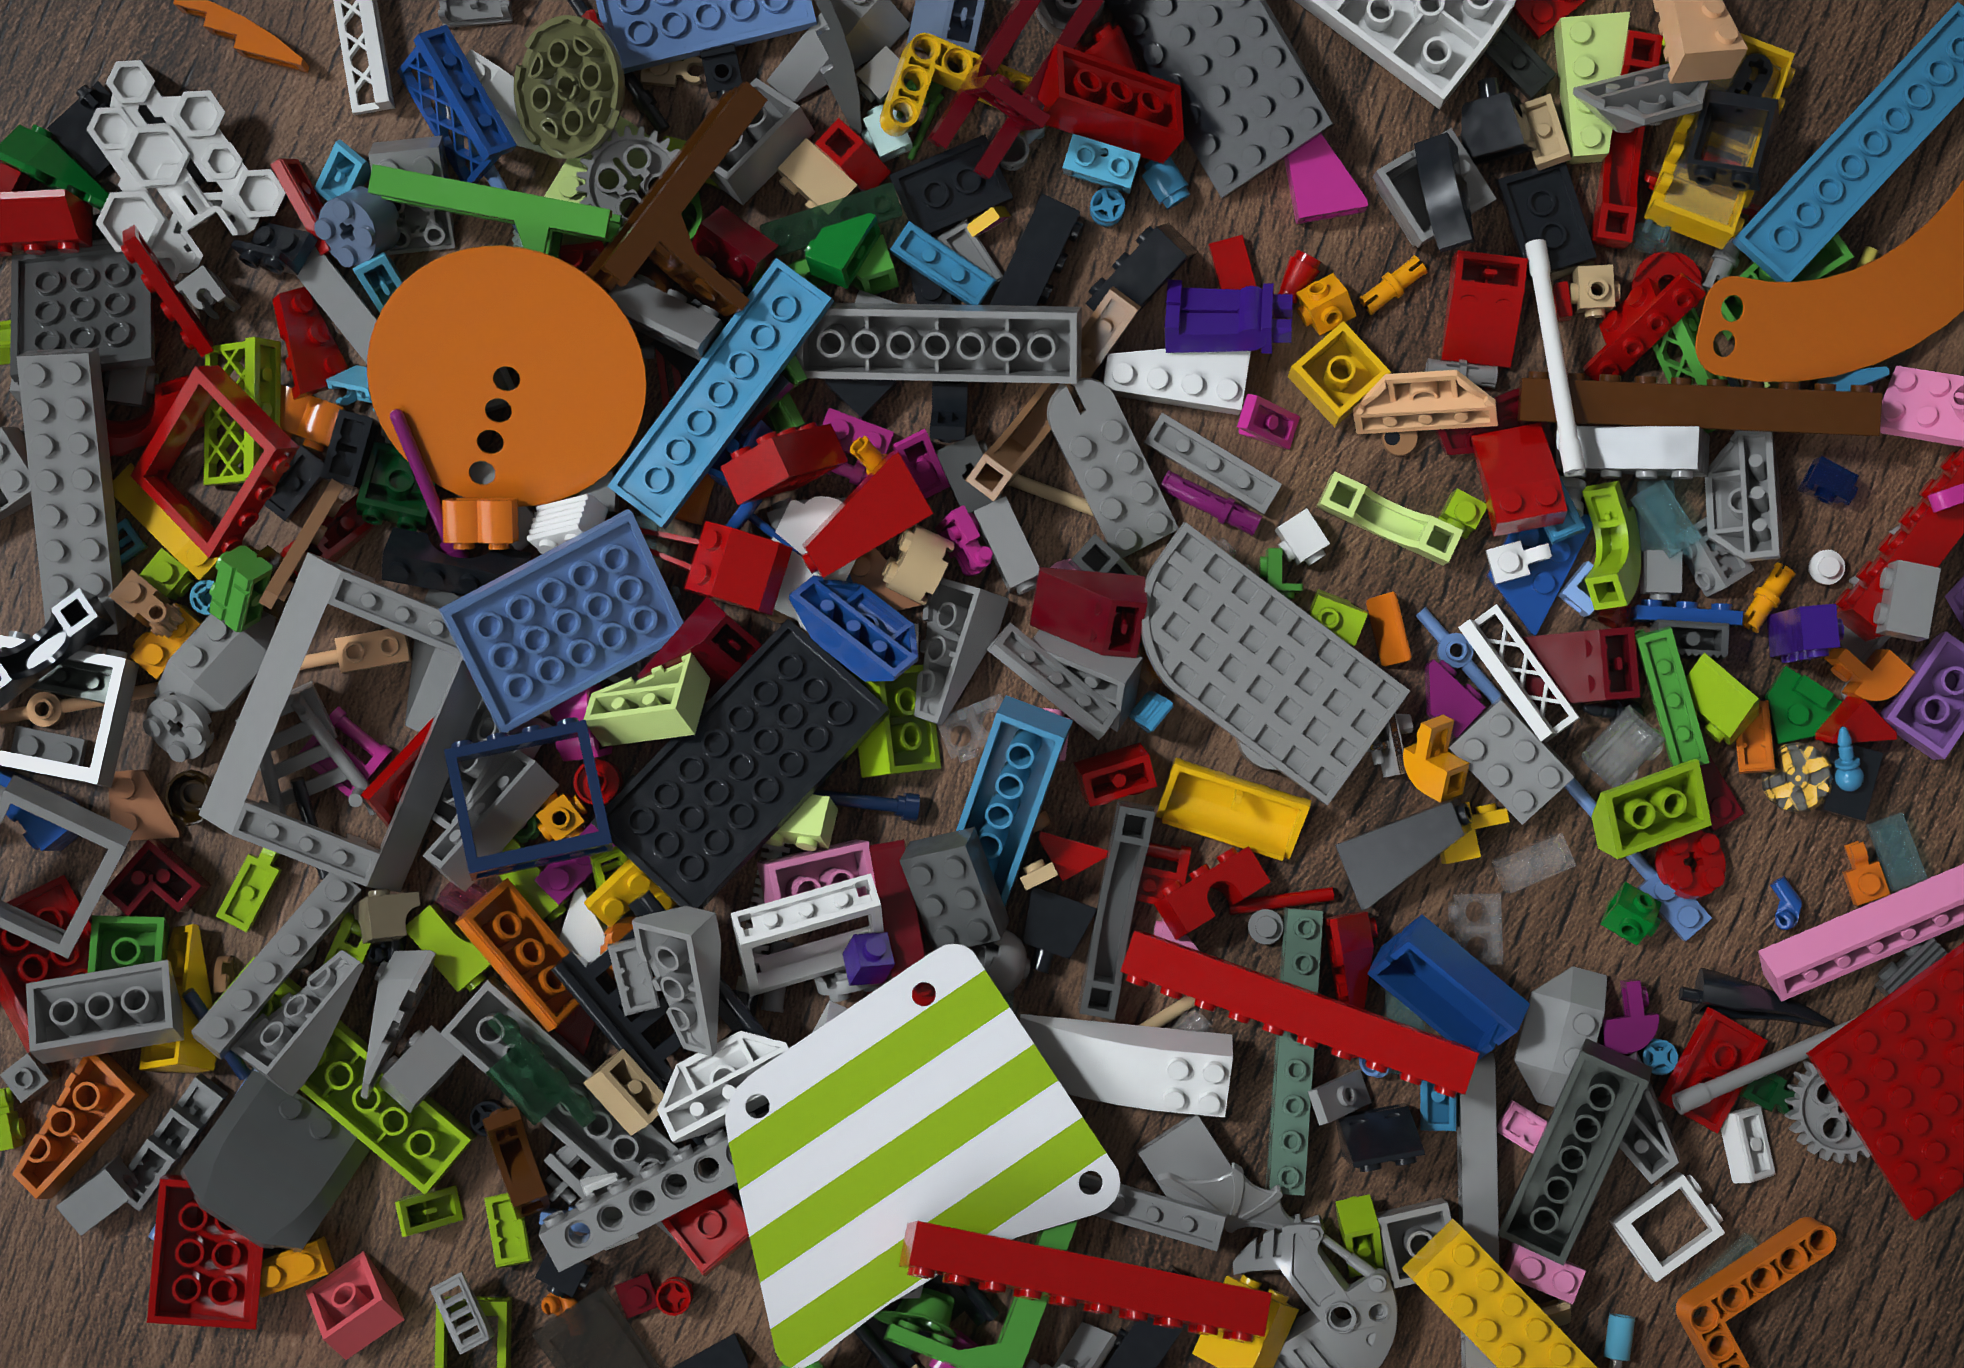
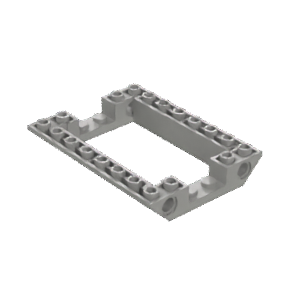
M307 552L201 807L199 816L232 836L366 887L400 892L449 777L444 749L451 748V744L465 739L482 699L438 610L440 608L375 582V578ZM327 604L460 657L380 849L368 845L367 840L349 833L344 838L279 813V806L259 800L258 803L247 798Z

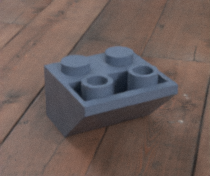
M916 0L907 44L916 35L929 33L976 53L987 0Z

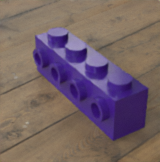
M1836 604L1801 606L1771 614L1767 617L1770 657H1781L1782 663L1801 662L1803 660L1829 656V649L1840 647V640L1844 638V625L1842 619L1837 618Z

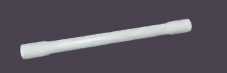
M1536 239L1527 242L1525 248L1529 272L1533 279L1554 402L1563 472L1565 476L1573 477L1585 473L1581 442L1578 439L1550 278L1551 267L1547 244L1543 239Z

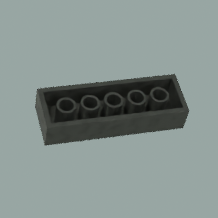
M1585 1039L1504 1216L1498 1236L1564 1266L1649 1083L1652 1067L1590 1039Z

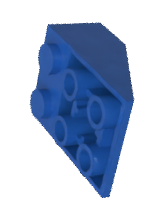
M0 766V785L3 787H7L13 775H16L79 805L72 796ZM13 804L10 805L6 813L9 819L13 822L18 820L26 831L23 833L24 838L35 850L40 848L41 851H62L79 837V835Z

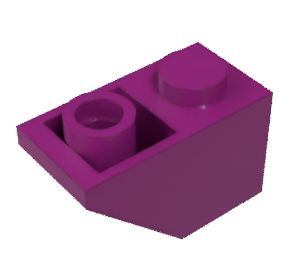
M1433 659L1425 665L1426 715L1432 719L1444 714L1453 719L1451 739H1455L1485 709V706L1479 702L1483 697L1471 685L1466 684L1463 687L1454 678L1457 674L1456 671L1444 660L1438 663Z

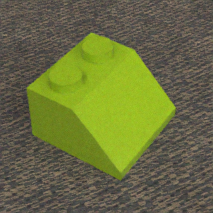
M1704 652L1686 677L1696 716L1706 725L1704 730L1712 739L1718 743L1724 740L1728 745H1731L1759 716V698Z

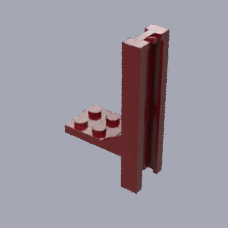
M1016 0L927 140L937 147L941 146L946 149L979 97L1008 116L973 170L982 178L990 179L1020 131L1042 129L1047 123L1050 115L1043 111L1045 105L1038 100V95L1053 47L1058 43L1074 48L1104 0L1081 1L1022 95L1013 90L1015 84L1003 75L997 73L996 76H993L1041 2V0Z

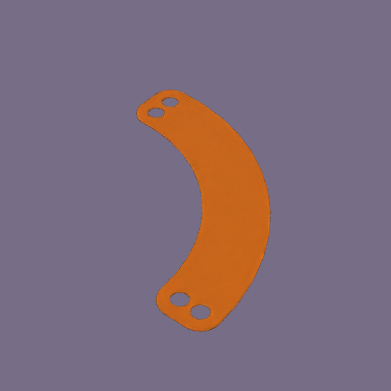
M1964 179L1950 199L1928 223L1899 246L1880 258L1856 269L1827 278L1799 282H1769L1739 276H1728L1717 281L1706 295L1697 331L1695 350L1700 364L1705 370L1714 375L1756 382H1799L1834 377L1886 360L1912 348L1946 326L1964 311ZM1730 295L1738 296L1743 303L1742 315L1733 322L1727 321L1721 312L1723 301ZM1723 330L1731 332L1735 339L1734 350L1726 357L1717 355L1713 348L1715 336Z

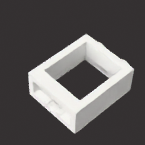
M1678 1171L1674 1172L1608 1220L1648 1277L1655 1282L1661 1280L1725 1233L1719 1225L1723 1218L1711 1203L1707 1206L1699 1197V1194L1703 1191L1690 1174L1685 1177L1684 1174ZM1681 1189L1708 1229L1659 1263L1631 1223L1675 1191Z

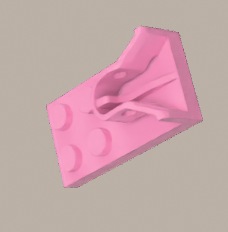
M1896 366L1882 400L1880 433L1964 447V376Z

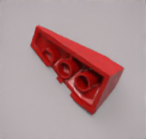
M1368 911L1323 917L1336 1000L1364 1009L1369 981L1367 973L1371 967L1374 948L1373 938H1378L1375 918H1369Z

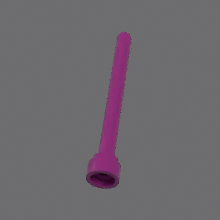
M400 409L392 410L390 413L391 422L442 540L439 551L453 557L469 558L470 552L468 549H453V543H443V509L441 501L404 413Z

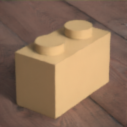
M807 138L778 167L779 174L782 177L779 180L781 185L792 195L799 192L807 200L804 204L806 208L816 217L837 215L859 192L858 185Z
M624 1049L607 1059L583 1082L630 1136L649 1125L659 1115L657 1108L663 1099L664 1093Z

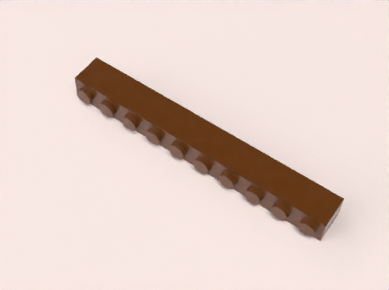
M1529 371L1528 378H1520L1517 421L1557 423L1548 372ZM1567 373L1575 424L1699 426L1702 429L1880 436L1883 393H1872L1873 386L1851 385L1850 392L1836 391L1837 384L1815 383L1814 390H1801L1800 383L1779 382L1777 389L1764 388V382L1743 380L1742 387L1728 386L1729 380L1707 379V385H1692L1693 378L1671 377V384L1657 383V377L1635 376V382H1621V375L1600 374L1599 381L1585 380V374Z

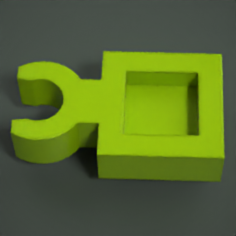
M9 1087L0 1089V1151L23 1146V1139L26 1137L25 1123L22 1118L18 1117V1112L14 1111L13 1092Z

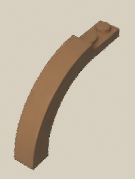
M1114 286L1107 292L1082 328L1081 378H1092L1105 361L1106 356L1141 309L1138 304ZM1042 383L1009 427L983 454L965 481L992 501H995L1052 432L1047 420V406L1060 383ZM1064 384L1067 386L1075 402L1078 398L1076 390L1071 384Z

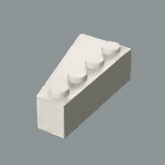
M1166 349L1111 353L1107 355L1103 384L1112 391L1114 396L1239 415L1243 405L1251 351L1166 353Z

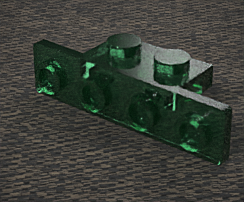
M887 183L761 224L760 230L763 235L779 245L773 257L774 259L804 249L805 252L809 242L812 239H816L824 227L867 213L875 214L878 224L902 217L903 212L893 183Z
M498 1012L487 1022L511 1050L494 1064L486 1074L533 1125H536L559 1102L584 1128L597 1118L592 1112L594 1108L589 1100L581 1094L578 1096L568 1086L569 1080L565 1074L557 1068L552 1069L544 1060L545 1054L541 1048L532 1041L528 1043L519 1033L521 1029L512 1017L504 1016L501 1012Z

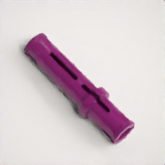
M1170 470L1167 471L1160 485V491L1218 519V523L1222 525L1227 523L1252 537L1263 517L1236 504L1235 499L1231 497L1226 499Z

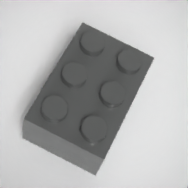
M972 827L910 841L899 861L933 950L935 951L948 944L970 947L1001 940L1010 919L976 828Z

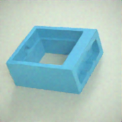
M1072 134L1062 167L1063 174L1130 194L1141 154Z

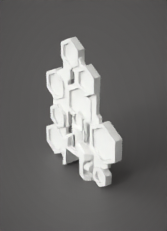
M141 60L116 61L106 82V85L112 92L110 107L96 109L87 127V131L121 179L118 186L122 192H112L109 194L96 221V225L116 252H122L120 247L123 245L122 232L135 225L171 279L176 281L179 273H189L197 268L203 257L202 252L187 231L217 213L232 236L246 235L255 229L260 217L276 215L286 193L271 169L248 170L239 153L219 129L225 111L210 90L183 92L182 96L162 97L154 86V78ZM146 105L154 117H163L166 123L147 124L138 112L139 106ZM190 158L206 181L217 182L223 192L203 193L186 169ZM156 188L173 212L170 221L147 189ZM186 196L198 214L194 215L182 197Z

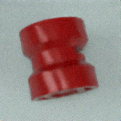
M682 1276L667 1278L656 1293L658 1308L670 1316L682 1314L688 1309L694 1298L692 1284Z

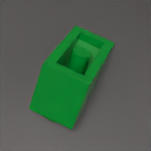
M867 213L822 228L816 239H812L809 242L805 251V258L811 275L848 289L881 235L876 215Z

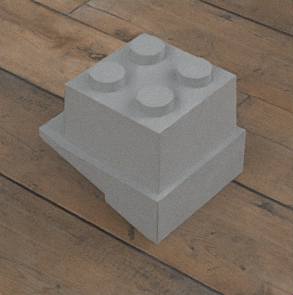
M1450 128L1443 133L1447 132L1458 146L1461 175L1467 182L1472 215L1494 202L1496 197L1458 137ZM1414 149L1378 169L1372 178L1377 184L1376 190L1413 247L1416 245L1419 248L1434 239L1435 236L1426 208Z

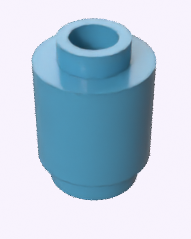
M1171 157L1164 164L1151 160L1144 165L1146 172L1142 175V178L1158 203L1164 204L1167 210L1178 205L1191 195L1187 189L1189 184Z

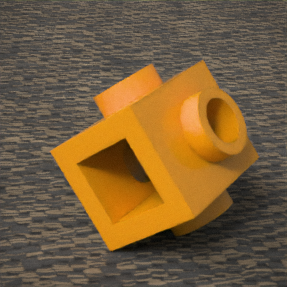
M1334 273L1296 292L1301 304L1297 308L1300 319L1306 327L1312 325L1319 336L1335 329L1341 322H1347L1356 317L1348 290Z
M556 792L550 795L540 806L542 810L536 814V817L540 820V823L536 826L549 842L552 839L556 841L579 836L584 831L583 826L590 822L585 816L588 809L577 795L571 797L566 793H563L561 796H558ZM559 811L564 812L566 815V821L562 825H558L554 821V816Z

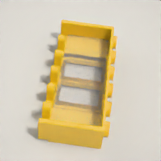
M1740 33L1748 49L1739 66L1747 56L1755 53L1765 55L1773 65L1772 76L1761 97L1778 99L1780 115L1785 103V98L1780 96L1783 88L1789 87L1795 74V68L1791 67L1795 54ZM1755 66L1752 67V73L1749 77L1752 81L1758 76L1759 69ZM1733 78L1709 80L1707 89L1726 92ZM1742 90L1739 94L1746 95L1747 92L1745 90ZM1697 111L1678 118L1644 218L1655 222L1656 225L1722 250L1731 237L1735 238L1741 231L1745 220L1740 218L1742 208L1749 206L1755 190L1737 191L1729 186L1715 184L1703 186L1695 181H1689L1687 160L1701 111ZM1715 121L1704 161L1753 168L1763 128Z

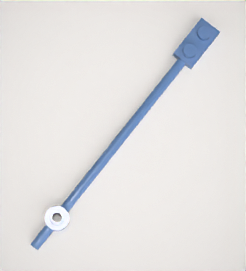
M1427 607L1415 615L1437 640V657L1439 661L1444 660L1453 669L1461 668L1491 704L1500 696L1508 702L1472 660L1473 647L1463 634H1449ZM1453 644H1458L1462 648V653L1459 657H1454L1450 653V647ZM1574 777L1564 787L1591 817L1596 802ZM1640 852L1625 857L1645 879L1637 889L1651 895L1662 903L1659 914L1683 941H1687L1712 919L1696 899L1681 898L1674 894L1676 891L1668 884L1664 885L1659 879L1657 871Z

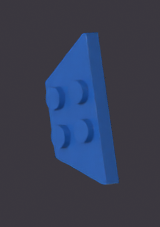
M1583 514L1581 517L1586 527L1583 532L1553 545L1544 527L1508 534L1502 545L1521 540L1523 550H1527L1548 543L1552 557L1529 564V576L1495 585L1491 569L1486 575L1493 586L1500 591L1512 612L1514 611L1524 624L1528 634L1532 636L1537 635L1593 526L1589 514Z

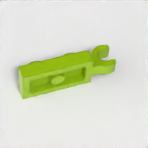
M264 847L259 857L252 853L248 854L216 917L246 933L250 932L282 869L273 865L280 854Z

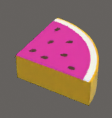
M1005 206L991 207L967 224L966 228L972 237H976L998 226L1010 218L1011 215Z

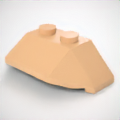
M1458 370L1385 374L1353 408L1357 434L1498 426L1496 400Z

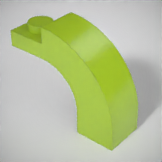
M1619 481L1586 486L1582 494L1594 528L1596 558L1593 568L1585 577V582L1594 610L1628 606L1636 593L1641 572V542L1634 507L1627 508Z

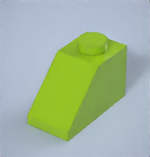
M1370 1194L1335 1201L1343 1248L1351 1254H1356L1373 1268L1384 1269L1380 1227ZM1346 1263L1350 1278L1362 1275Z

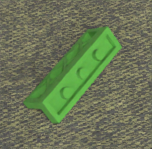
M1694 307L1652 346L1669 384H1671V377L1682 378L1684 373L1695 378L1697 385H1707V379L1727 380L1725 376L1709 373L1703 368L1697 358L1695 341L1700 319ZM1669 341L1680 346L1683 352L1680 363L1669 358L1666 351ZM1703 429L1706 433L1715 431L1714 429Z
M1668 626L1648 633L1643 629L1635 631L1637 649L1670 765L1673 767L1693 759H1698L1700 765L1710 763L1672 628Z

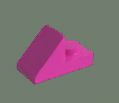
M1247 394L1237 427L1239 428V434L1290 450L1300 416L1258 395Z
M925 429L893 444L894 450L899 452L925 499L950 487Z

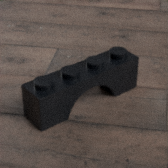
M393 527L383 551L382 580L466 595L531 560V553L504 549L492 550L485 555L473 558L453 557L437 550L431 544L428 533Z
M78 588L51 608L50 619L35 635L12 648L0 651L1 708L115 624L96 595Z

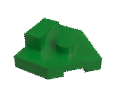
M1784 666L1765 695V700H1768L1775 743L1781 744L1815 736V732L1842 701L1834 697V693L1806 675H1800L1789 667Z

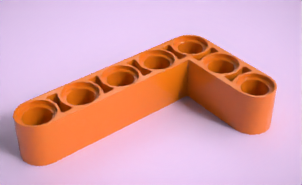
M1812 1217L1800 1218L1678 1299L1675 1310L1677 1317L1705 1368H1729L1732 1365L1733 1368H1750L1726 1321L1830 1254L1834 1250L1837 1240L1832 1228ZM1817 1231L1815 1240L1810 1242L1812 1234ZM1789 1250L1787 1258L1781 1261L1783 1253ZM1760 1269L1758 1277L1752 1280L1754 1272ZM1731 1288L1729 1296L1723 1299L1725 1291ZM1702 1307L1700 1315L1694 1318L1695 1311ZM1717 1336L1716 1343L1710 1347L1711 1340Z

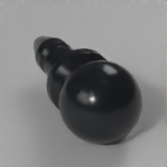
M1615 700L1611 705L1592 703L1583 706L1584 712L1594 717L1608 718L1613 725L1621 724L1626 728L1638 727L1645 717L1643 707L1638 702L1631 700L1625 702Z

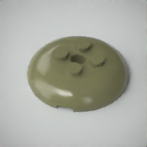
M557 16L541 24L527 39L524 46L528 49L524 55L522 65H516L514 102L521 127L533 145H539L548 152L549 156L555 158L576 159L598 149L613 132L624 103L625 76L619 52L610 36L600 26L580 16Z

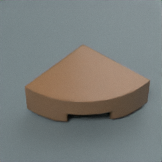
M232 955L218 956L216 960L213 979L214 993L224 992L235 980Z

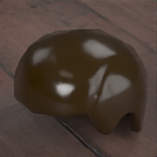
M192 769L176 774L167 784L165 795L170 815L183 821L186 826L206 821V819L199 816V812L213 780L208 775Z

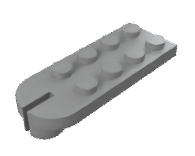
M1079 378L1077 384H1071L1084 406V411L1079 413L1067 386L1059 384L1047 406L1048 424L1108 546L1121 558H1124L1178 530L1175 519L1112 391L1096 379Z

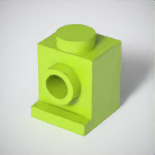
M1457 488L1450 494L1438 519L1464 530L1461 537L1467 539L1469 534L1476 530L1487 506L1486 503Z

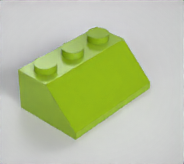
M912 665L894 681L864 682L853 672L850 673L885 704L891 712L858 746L862 778L941 769L936 723L914 716L918 674L923 671L924 665Z
M1693 759L1601 792L1591 816L1598 849L1616 859H1621L1711 826L1699 760Z

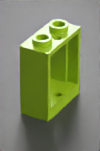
M444 1296L445 1300H447V1299L453 1297V1296ZM476 1296L485 1316H498L497 1368H511L512 1297ZM463 1299L449 1308L453 1313L468 1304L466 1299ZM436 1304L435 1368H447L448 1329ZM470 1312V1313H468V1314H466V1315H464V1316H473V1315H472V1313Z

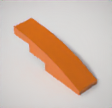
M174 0L173 4L181 12L205 18L203 26L211 34L235 40L233 48L241 56L308 73L310 66L302 57L276 36L246 17L208 0Z

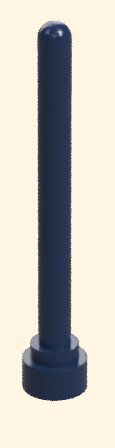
M820 789L813 793V795L830 797L836 806L895 812V816L901 817L902 821L916 822L918 819L920 808L919 794L904 793L903 796L897 795L896 798Z

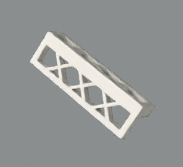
M333 0L352 114L359 115L394 109L395 104L377 0H356L352 6L344 0ZM343 6L349 9L345 16ZM354 14L361 18L363 33L358 40L347 33L346 28L347 23ZM349 40L355 43L351 50L349 46ZM360 47L367 52L369 63L364 73L354 68L352 58ZM354 73L360 77L357 83L355 81ZM367 81L373 87L375 102L359 105L358 92Z
M1498 604L1474 621L1469 619L1458 627L1541 742H1548L1580 719L1577 712ZM1495 615L1503 624L1501 640L1488 639L1480 626ZM1508 633L1516 643L1507 641ZM1491 643L1500 644L1499 653ZM1506 645L1519 647L1524 653L1522 669L1507 666L1504 661ZM1528 661H1530L1536 671L1527 670ZM1513 672L1521 673L1520 682L1515 677ZM1526 674L1538 675L1543 679L1545 684L1542 697L1528 695L1524 689ZM1549 689L1556 699L1548 698ZM1533 700L1542 701L1540 710ZM1547 702L1561 704L1569 715L1553 728L1545 718Z

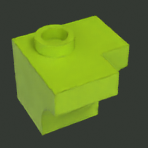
M1317 589L1308 614L1347 644L1355 646L1368 611L1354 606L1349 600Z

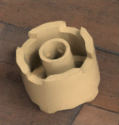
M916 524L913 528L910 527L901 532L897 544L900 545L899 552L896 558L889 557L881 575L884 576L883 581L886 582V588L921 605H926L928 599L925 593L928 592L933 595L949 564L943 561L946 550L949 552L954 550V542Z

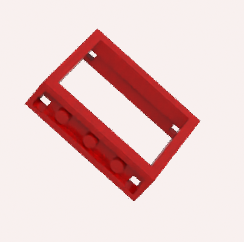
M219 365L195 366L130 476L208 558H216L226 551L230 552L242 546L243 538L249 528L257 522L259 512L265 502L275 493V486L283 473L291 467L289 464L298 451L299 446ZM213 398L264 449L216 529L166 478Z

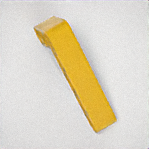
M929 33L916 35L901 54L880 115V125L884 132L895 137L905 134L919 118L931 81L958 91L980 55ZM915 47L922 48L928 58L921 59L915 53ZM947 61L956 63L959 67V73L951 71ZM1000 64L993 75L996 76L997 73L1012 81L1015 84L1014 88L1018 89L1021 93L1024 92L1033 78L1003 64ZM904 79L912 80L916 85L917 91L909 90L904 84ZM979 97L978 101H981L985 104L992 106L991 104H989L988 102ZM893 110L902 112L906 123L897 121L893 116Z

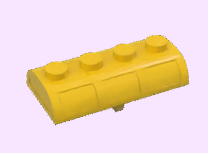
M1175 757L1160 799L1156 817L1162 818L1161 823L1242 849L1249 846L1252 852L1283 861L1284 857L1290 859L1310 809L1311 800Z

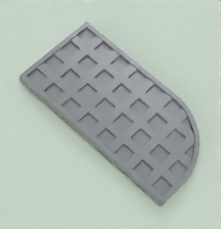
M1183 522L1154 562L1146 577L1144 590L1147 592L1148 603L1145 618L1142 619L1141 635L1147 656L1162 682L1172 692L1325 805H1329L1410 690L1186 522Z

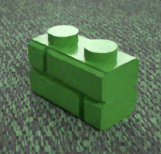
M239 546L230 552H224L217 559L215 568L218 570L217 577L209 591V594L212 596L209 613L220 621L225 620L224 624L235 632H242L260 622L264 605L260 604L259 600L270 582L273 565L262 557L257 558V554L247 546Z

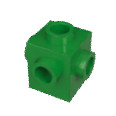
M1624 882L1608 902L1600 925L1637 946L1646 935L1652 937L1658 929L1661 919L1657 916L1662 903L1651 895Z

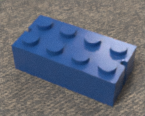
M1423 914L1406 926L1402 933L1396 934L1380 947L1367 973L1445 1039L1476 1049L1479 1052L1477 1061L1491 1052L1496 1044L1499 1046L1518 1032L1530 1005L1528 1001Z

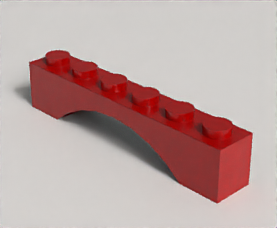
M1628 30L1621 75L1659 66L1663 35ZM1645 126L1635 128L1630 133H1620L1612 130L1609 154L1602 160L1591 231L1593 245L1625 249L1632 243L1637 213L1638 175Z

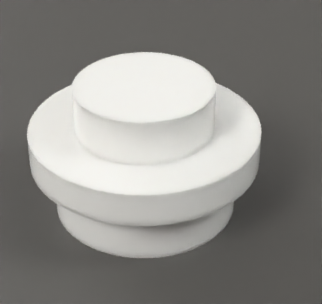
M1822 550L1811 558L1809 572L1817 583L1831 585L1842 578L1845 572V563L1837 552Z

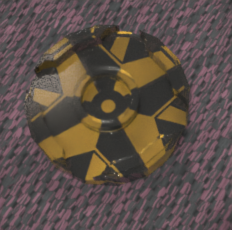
M1800 742L1784 744L1773 751L1775 771L1762 772L1761 774L1762 788L1769 801L1784 811L1796 814L1809 812L1820 806L1830 794L1834 781L1832 765L1826 755L1814 746Z

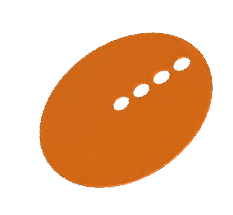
M504 245L480 246L452 252L429 262L404 280L392 293L380 312L370 338L367 355L368 386L374 410L386 435L398 452L407 460L390 419L391 411L400 409L405 415L431 480L440 487L465 498H518V507L547 504L577 494L596 483L619 462L633 441L642 419L646 400V371L641 347L628 318L617 302L590 276L575 266L540 251ZM507 366L515 369L520 377L519 385L513 390L499 388L494 382V373L498 368ZM500 398L507 401L512 409L510 418L504 422L491 420L485 410L486 404L490 400ZM485 430L498 432L503 438L502 449L496 453L484 452L478 445V435ZM478 461H485L491 464L495 470L494 480L488 484L476 483L469 473L471 465Z

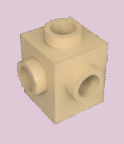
M1613 265L1578 266L1572 272L1573 283H1569L1568 286L1571 304H1574V312L1584 313L1587 319L1606 317V312H1610L1615 307V302L1620 301L1619 281H1614ZM1591 290H1594L1597 296L1594 295Z

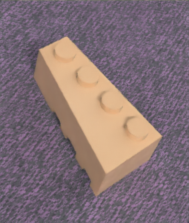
M1653 0L1655 11L1659 12L1660 16L1658 24L1659 33L1664 36L1666 46L1663 53L1665 62H1669L1670 65L1668 73L1670 84L1733 78L1748 48L1723 0Z

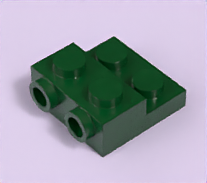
M374 441L356 501L357 515H362V519L365 522L373 525H381L384 520L397 523V528L417 531L419 528L426 530L430 512L409 462L398 452L394 445Z

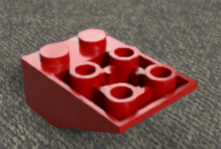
M1458 250L1453 255L1441 361L1459 362L1462 359L1467 360V363L1475 365L1511 368L1525 290L1528 258Z

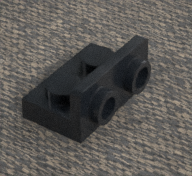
M262 221L250 243L234 240L231 247L240 254L239 260L251 268L258 269L259 266H262L278 275H281L282 272L298 275L318 239L310 232Z

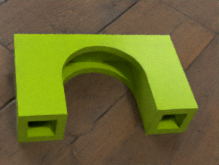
M513 837L502 852L524 848L525 846L517 838ZM542 866L498 875L502 881L506 878L510 880L543 921L548 920L550 923H553L567 911L564 904L570 900L569 898L559 906L534 881L544 870ZM436 904L429 905L406 925V932L421 950H430L436 953L434 965L457 992H461L466 988L469 992H472L486 980L483 973L492 966L472 942L456 929Z

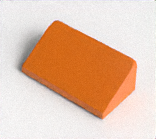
M1393 591L1366 600L1381 665L1386 667L1411 660L1412 656L1396 593Z

